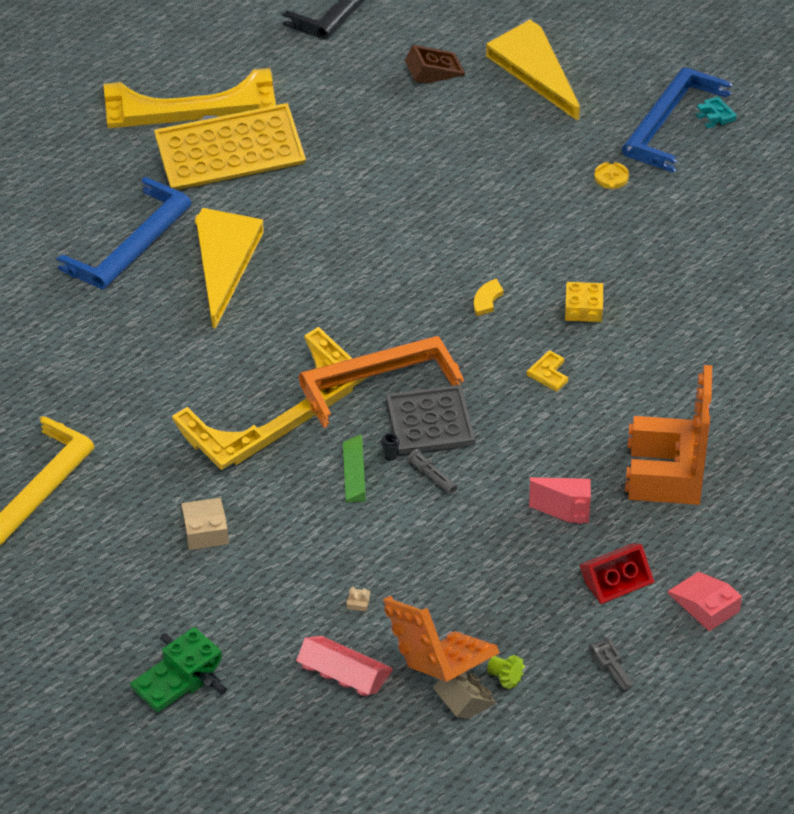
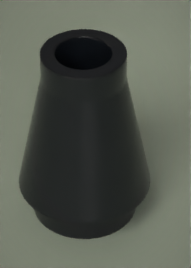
M386 433L381 439L385 459L388 461L396 459L400 439L394 433Z

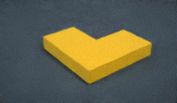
M550 350L527 370V376L556 392L568 382L567 376L556 371L564 363V358Z

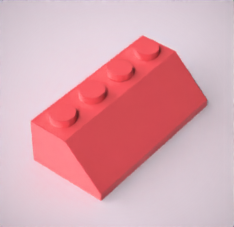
M323 636L305 637L296 660L303 664V668L310 671L315 669L321 672L320 675L327 679L334 678L339 681L338 684L341 686L356 688V692L364 696L377 693L393 671V668Z

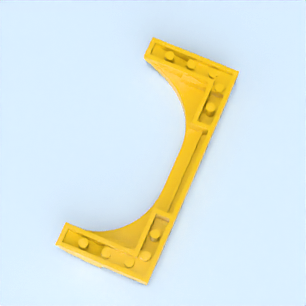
M270 68L253 69L245 80L232 89L204 96L159 99L138 94L121 82L104 84L108 128L200 120L205 115L220 117L276 105Z
M319 327L304 335L316 368L352 359ZM367 377L319 391L327 407L351 393L353 387L367 379ZM306 397L302 402L269 423L258 428L253 425L242 432H225L210 428L188 407L173 415L172 419L187 441L196 450L200 448L223 470L232 463L235 465L241 463L316 414L311 411L310 403Z

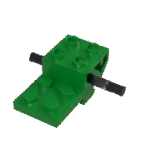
M195 626L176 640H173L167 633H163L160 636V640L167 645L162 649L163 660L130 683L131 689L157 713L186 692L192 694L204 684L208 687H213L220 695H224L227 688L220 683L221 680L214 674L215 669L222 660V651Z

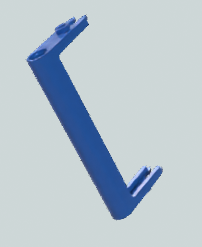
M682 68L622 146L623 154L626 157L675 172V167L664 161L674 164L677 162L675 160L676 156L649 147L647 144L690 87L726 98L732 93L721 89L720 86L727 88L732 87V84L711 75L689 68Z
M142 177L141 182L147 185L142 187L144 189L143 193L164 202V204L96 268L66 255L56 258L57 261L65 264L63 266L59 265L57 268L71 277H76L99 289H105L191 206L190 198L186 194L162 183Z

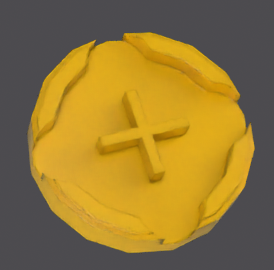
M605 162L595 169L594 178L600 186L616 189L628 183L629 171L620 163L614 162V164H609V162Z

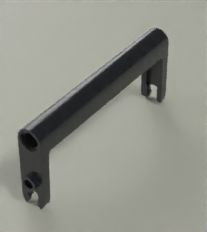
M339 0L320 20L286 11L281 15L289 18L291 21H283L282 24L314 37L327 40L365 0Z

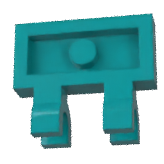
M719 97L704 100V104L697 105L700 112H697L695 115L698 119L706 117L709 122L705 123L708 129L716 126L718 122L724 125L736 121L737 115Z

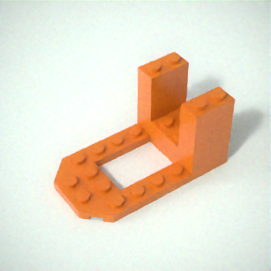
M703 365L702 373H698L697 385H701V387L696 389V399L699 401H695L694 413H697V415H693V420L634 416L633 424L629 423L628 435H632V437H628L627 448L631 449V456L674 459V462L631 459V467H627L626 479L630 480H626L625 492H629L628 500L700 505L710 425L709 403L711 404L712 366Z

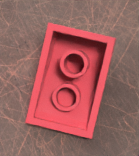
M530 477L529 507L567 522L589 523L590 479Z
M697 572L668 591V594L708 631H711L740 612L742 596L728 583L701 572Z

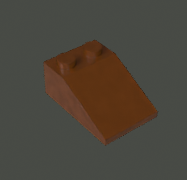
M412 45L404 60L413 79L418 83L429 84L466 74L454 52Z

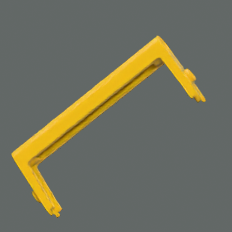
M45 416L40 417V423L43 424L41 432L66 446L0 512V545L94 450V443L88 437L66 427L62 423H58Z

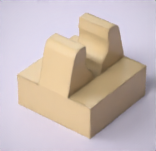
M351 587L347 600V609L367 611L370 591L364 588L359 590Z

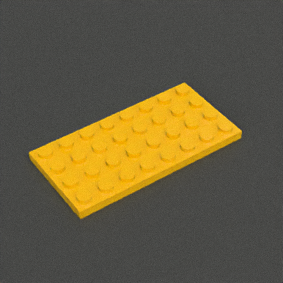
M288 103L154 130L169 186L175 190L306 163Z

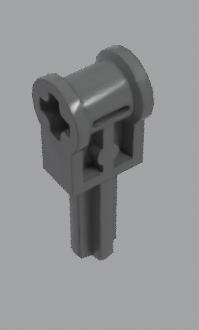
M605 637L599 643L588 645L591 657L598 664L602 672L609 670L620 688L628 691L633 686V683L621 667L622 656L616 649L612 639Z

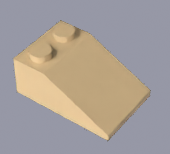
M221 498L181 503L189 550L229 544Z

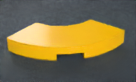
M497 279L485 283L477 291L474 298L476 316L494 312L493 302L504 293Z

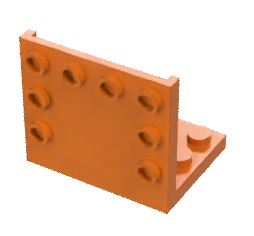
M392 596L383 599L385 604L384 611L392 623L391 630L399 641V651L405 657L408 667L447 682L499 654L497 645L457 631L449 633L446 636L447 638L440 641L428 608L421 610L395 601Z

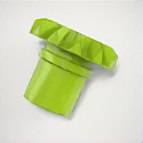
M512 655L506 660L494 656L487 665L488 673L499 677L501 685L507 689L516 688L517 682H521V676L524 675L522 673L525 668L523 659L516 655Z

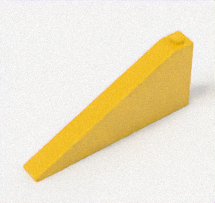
M528 20L486 44V57L576 120L579 119L580 105L542 28L538 24Z
M202 208L195 217V225H197L212 328H216L264 233L263 220Z

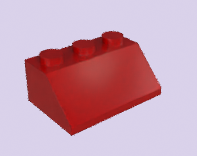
M631 543L579 564L586 585L600 604L654 583L642 544Z

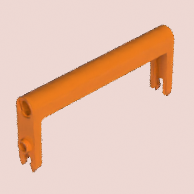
M439 336L299 373V383L310 403L311 411L316 414L324 428L329 425L328 416L331 413L319 390L432 359L436 360L451 386L461 385L458 380L464 382V379L459 371L458 364L454 362Z

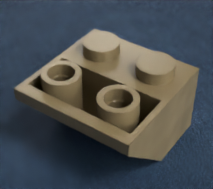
M464 672L447 682L439 680L433 687L456 717L469 719L497 703L492 698L491 691L483 687L479 682V677L472 672Z

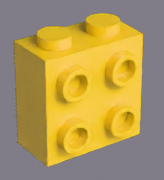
M566 282L565 321L602 322L603 283Z

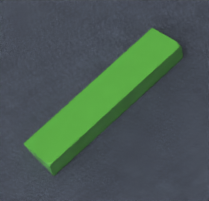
M358 435L343 442L346 502L366 501L362 435Z

